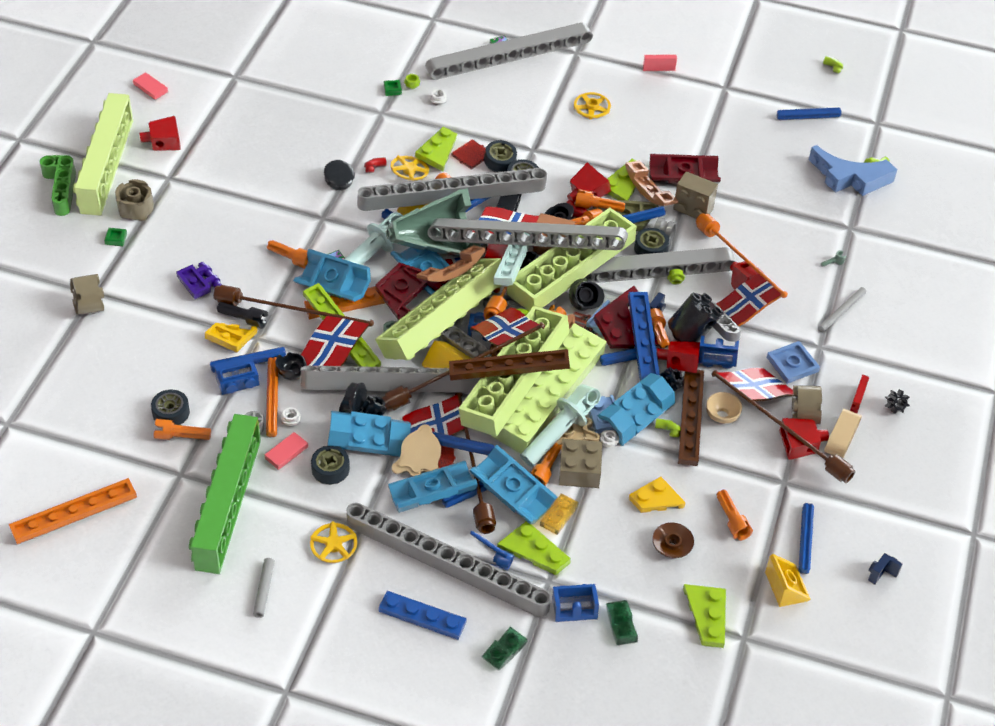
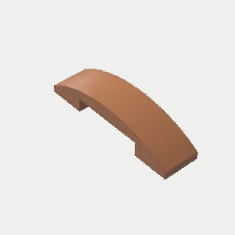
M640 160L625 164L631 181L647 200L659 206L678 203V200L669 190L662 192L647 176L649 170Z
M473 245L459 252L461 260L443 269L430 267L416 274L419 279L433 282L454 279L471 269L483 256L485 248Z

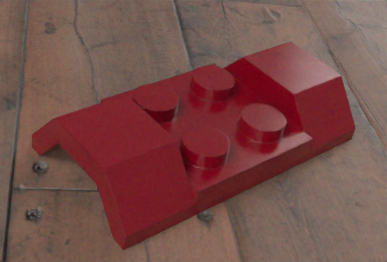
M650 154L649 177L653 182L668 181V183H678L685 172L717 184L721 182V177L718 175V156Z

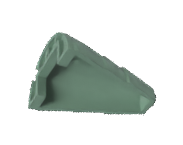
M468 188L460 189L440 200L437 199L421 209L417 208L392 221L386 229V237L390 242L418 250L426 249L460 257L459 252L473 245L481 247L480 243L434 241L429 238L427 233L436 218L467 219L465 212L471 206Z

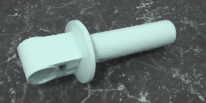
M394 212L380 225L370 223L367 226L369 237L344 260L363 265L381 248L391 252L394 249V243L387 239L386 229L392 221L403 215Z
M581 384L567 399L560 397L557 400V405L561 411L520 454L521 459L530 467H534L573 424L585 426L587 424L585 416L600 401V391Z

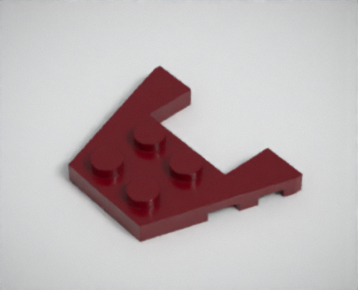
M399 262L375 285V289L399 321L411 311L405 306L426 286L437 291L449 280L433 282L419 279L416 274L420 273L421 269Z
M635 286L625 291L593 317L610 349L634 348L635 346L630 310L628 309L629 292H638ZM654 333L655 346H660Z

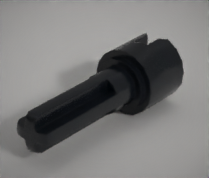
M219 302L216 308L219 313L243 319L247 325L261 329L267 324L266 320L261 319L262 316H269L268 312L255 307L245 309L224 302Z

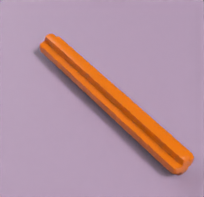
M276 357L268 359L266 435L268 437H275L277 435L278 370L275 363Z

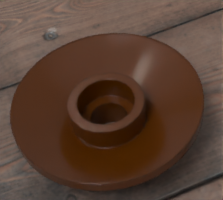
M674 522L664 523L657 527L653 533L652 540L655 549L666 557L681 558L688 555L693 549V534L682 524Z

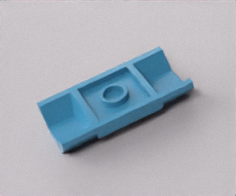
M410 247L401 253L391 252V256L398 263L400 262L422 271L430 267L443 269L449 266L437 252L426 249L418 250ZM426 286L423 289L429 295H432L435 292V290H433L429 286Z
M308 249V263L303 274L294 278L293 281L307 287L319 283L327 294L354 302L364 297L371 282L369 267Z
M650 373L597 416L612 425L618 433L620 445L623 446L675 404V393L662 376Z
M331 411L327 446H338L346 450L400 457L402 443L411 431V423L394 420L388 416L352 411L351 413Z
M498 445L493 448L483 462L477 467L470 469V472L485 484L484 487L514 513L517 512L529 524H535L557 499L553 492Z
M462 461L390 483L388 487L393 503L398 513L417 508L418 504L419 506L430 504L439 499L477 489V480L472 479L466 461Z

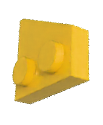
M215 323L205 332V339L237 353L257 334V327L251 326V329H240V325Z
M661 476L629 494V500L641 513L653 510L664 511L667 510V507L674 506L682 509L686 503Z

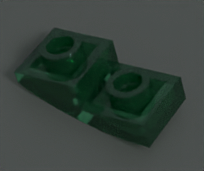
M628 601L606 603L616 645L638 642V635L632 622V612Z
M510 626L498 641L495 640L482 655V658L497 670H500L518 654L528 640Z

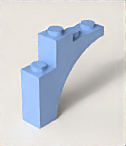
M818 145L811 147L809 161L826 176L825 183L835 193L852 186L864 196L893 183L898 170L887 159L872 163L847 161L827 153Z

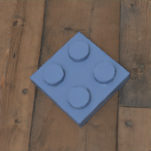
M800 341L767 353L766 358L786 384L819 372L820 366Z

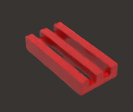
M862 374L850 409L854 413H858L869 376Z

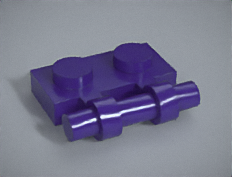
M200 262L197 269L192 264L176 271L177 278L194 299L210 293V286L216 288V286L222 285L220 278L214 275L212 268L204 262Z

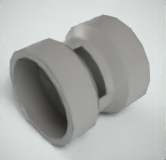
M659 217L654 228L664 231L668 238L671 239L676 229V223L672 221L667 223L664 218Z

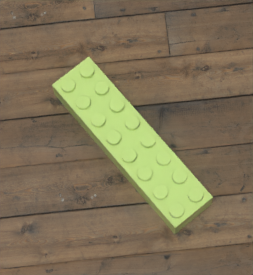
M108 93L107 99L103 101V110L100 111L99 121L95 124V133L91 135V144L87 146L86 158L82 160V169L78 171V180L73 186V192L77 196L76 205L79 206L80 214L102 216L133 123L130 98L127 94Z
M608 208L585 224L624 228L628 233V237L623 249L635 242L637 226L612 208ZM552 247L519 270L513 285L507 286V295L529 311L533 306L543 308L567 291L576 280L585 278L623 249L599 250Z
M501 258L480 259L471 269L449 280L378 336L375 340L384 358L394 360H410L414 358L416 352L426 348L431 340L441 336V332L452 327L457 319L464 317L467 311L478 306L483 298L489 297L493 290L501 287V285L494 284V276L500 265Z
M533 306L526 317L538 324L540 322L544 323L545 328H541L503 347L497 356L557 350L569 334L568 316ZM541 372L480 378L459 407L461 425L497 437Z
M574 323L569 329V334L557 349H568L570 369L542 371L497 437H492L521 454L551 422V419L558 414L560 408L557 405V400L560 397L567 399L597 364L600 356L604 353L607 341Z

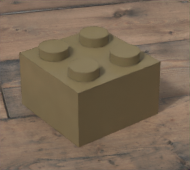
M685 172L677 184L675 198L678 200V203L674 204L673 210L693 218H697L702 213L710 215L714 209L718 184Z
M562 439L559 485L599 488L602 442Z

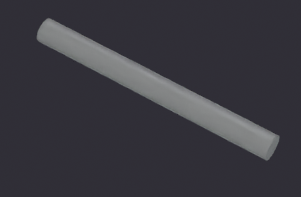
M861 287L818 327L819 331L824 332L866 293V289Z

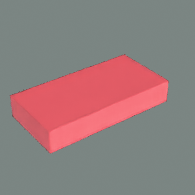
M644 55L643 71H675L677 55Z
M146 72L133 79L135 86L155 100L168 92V88Z
M293 432L265 454V459L279 470L307 449L308 442Z

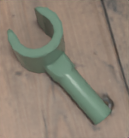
M839 250L834 258L821 262L822 267L831 263L842 265L847 256H842L843 251Z

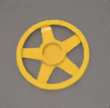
M595 92L583 93L574 101V110L580 115L589 118V120L603 117L609 114L611 109V103L608 98ZM587 95L600 96V98H588ZM583 97L586 104L577 105L578 99ZM604 100L608 103L607 109L599 106ZM580 109H588V114L582 112ZM595 110L603 112L601 114L594 115Z
M397 155L391 162L392 171L403 179L420 180L429 173L428 165L412 156ZM405 159L414 160V161H413V162H408V161H406ZM397 161H400L403 164L401 166L394 167V164ZM421 163L425 169L418 167L417 164ZM402 170L409 177L403 176L396 171ZM416 171L425 173L421 177L414 178Z
M332 521L319 527L311 535V551L318 559L324 562H342L351 557L357 548L356 533L350 527ZM336 527L342 528L350 534L338 536ZM330 528L328 537L317 536L321 531ZM353 539V548L348 553L342 546V543ZM314 541L325 544V548L320 555L314 548ZM330 552H339L343 556V558L337 560L325 559Z

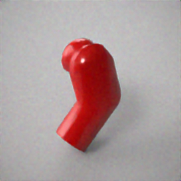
M386 157L373 158L364 164L366 173H373L374 167L387 166Z
M572 200L566 202L574 208L573 218L581 217L584 212L588 211L585 208L576 207Z

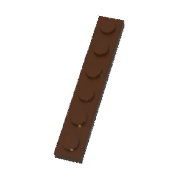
M568 349L449 361L450 381L570 369Z
M697 370V373L684 372L678 464L698 466L704 370Z

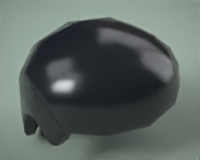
M288 352L283 357L278 355L275 361L278 373L283 378L289 380L300 377V368L307 366L305 358L298 353Z

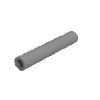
M265 558L263 562L253 615L257 618L264 617L274 567V560L272 558Z

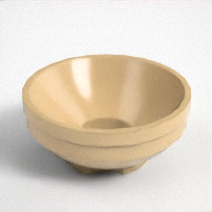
M718 392L708 398L706 410L714 421L723 424L732 423L739 418L742 412V404L733 394ZM724 411L728 416L720 417L717 412Z

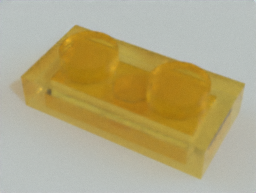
M561 493L540 521V526L558 535L578 508L579 502Z

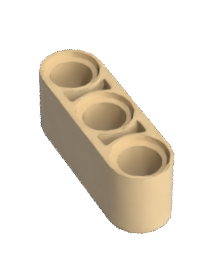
M843 408L824 452L833 456L838 454L841 458H844L862 415Z

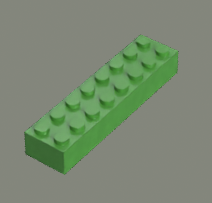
M234 414L232 421L228 422V434L222 440V453L217 455L216 470L213 469L211 486H208L206 489L207 499L205 503L201 504L200 520H196L195 535L189 541V550L192 551L191 562H194L195 571L220 574L261 443L258 417Z

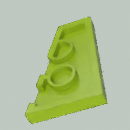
M442 127L415 152V158L443 172L457 139V133Z
M624 164L607 178L611 187V191L607 194L616 200L629 201L634 193L635 185L631 181Z
M527 521L497 543V547L501 550H507L519 559H527L533 562L534 566L554 575H557L571 562L569 556Z
M684 584L683 591L687 596L690 611L693 613L702 646L724 648L726 589Z

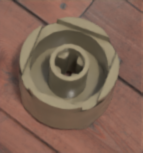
M132 179L129 180V183H121L116 188L115 196L120 216L131 220H146L147 216L154 209L152 190L148 183L143 180Z
M98 274L70 279V290L73 293L72 302L76 314L82 315L104 311V304L101 300L104 298L103 288L98 286L100 285Z
M793 385L792 418L812 419L815 421V424H821V386Z

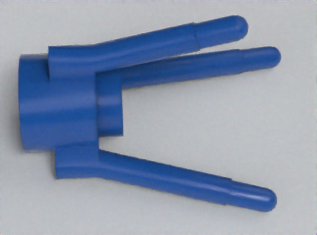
M474 531L470 532L472 536L496 552L493 558V562L496 565L493 566L501 570H508L510 568L514 555L501 550Z

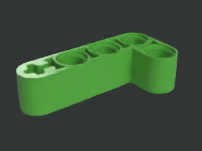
M69 155L44 156L39 162L43 177L54 179L51 197L54 212L58 216H65L71 210L73 186L76 177L73 158Z

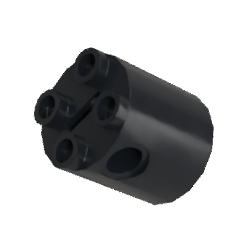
M691 293L668 320V327L672 332V336L677 341L700 342L701 336H705L722 316V310L711 302L712 298L708 294Z

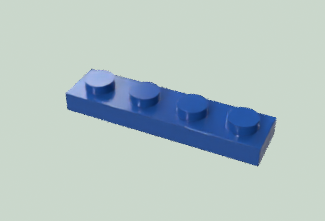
M388 590L379 605L380 613L459 640L467 622V618Z

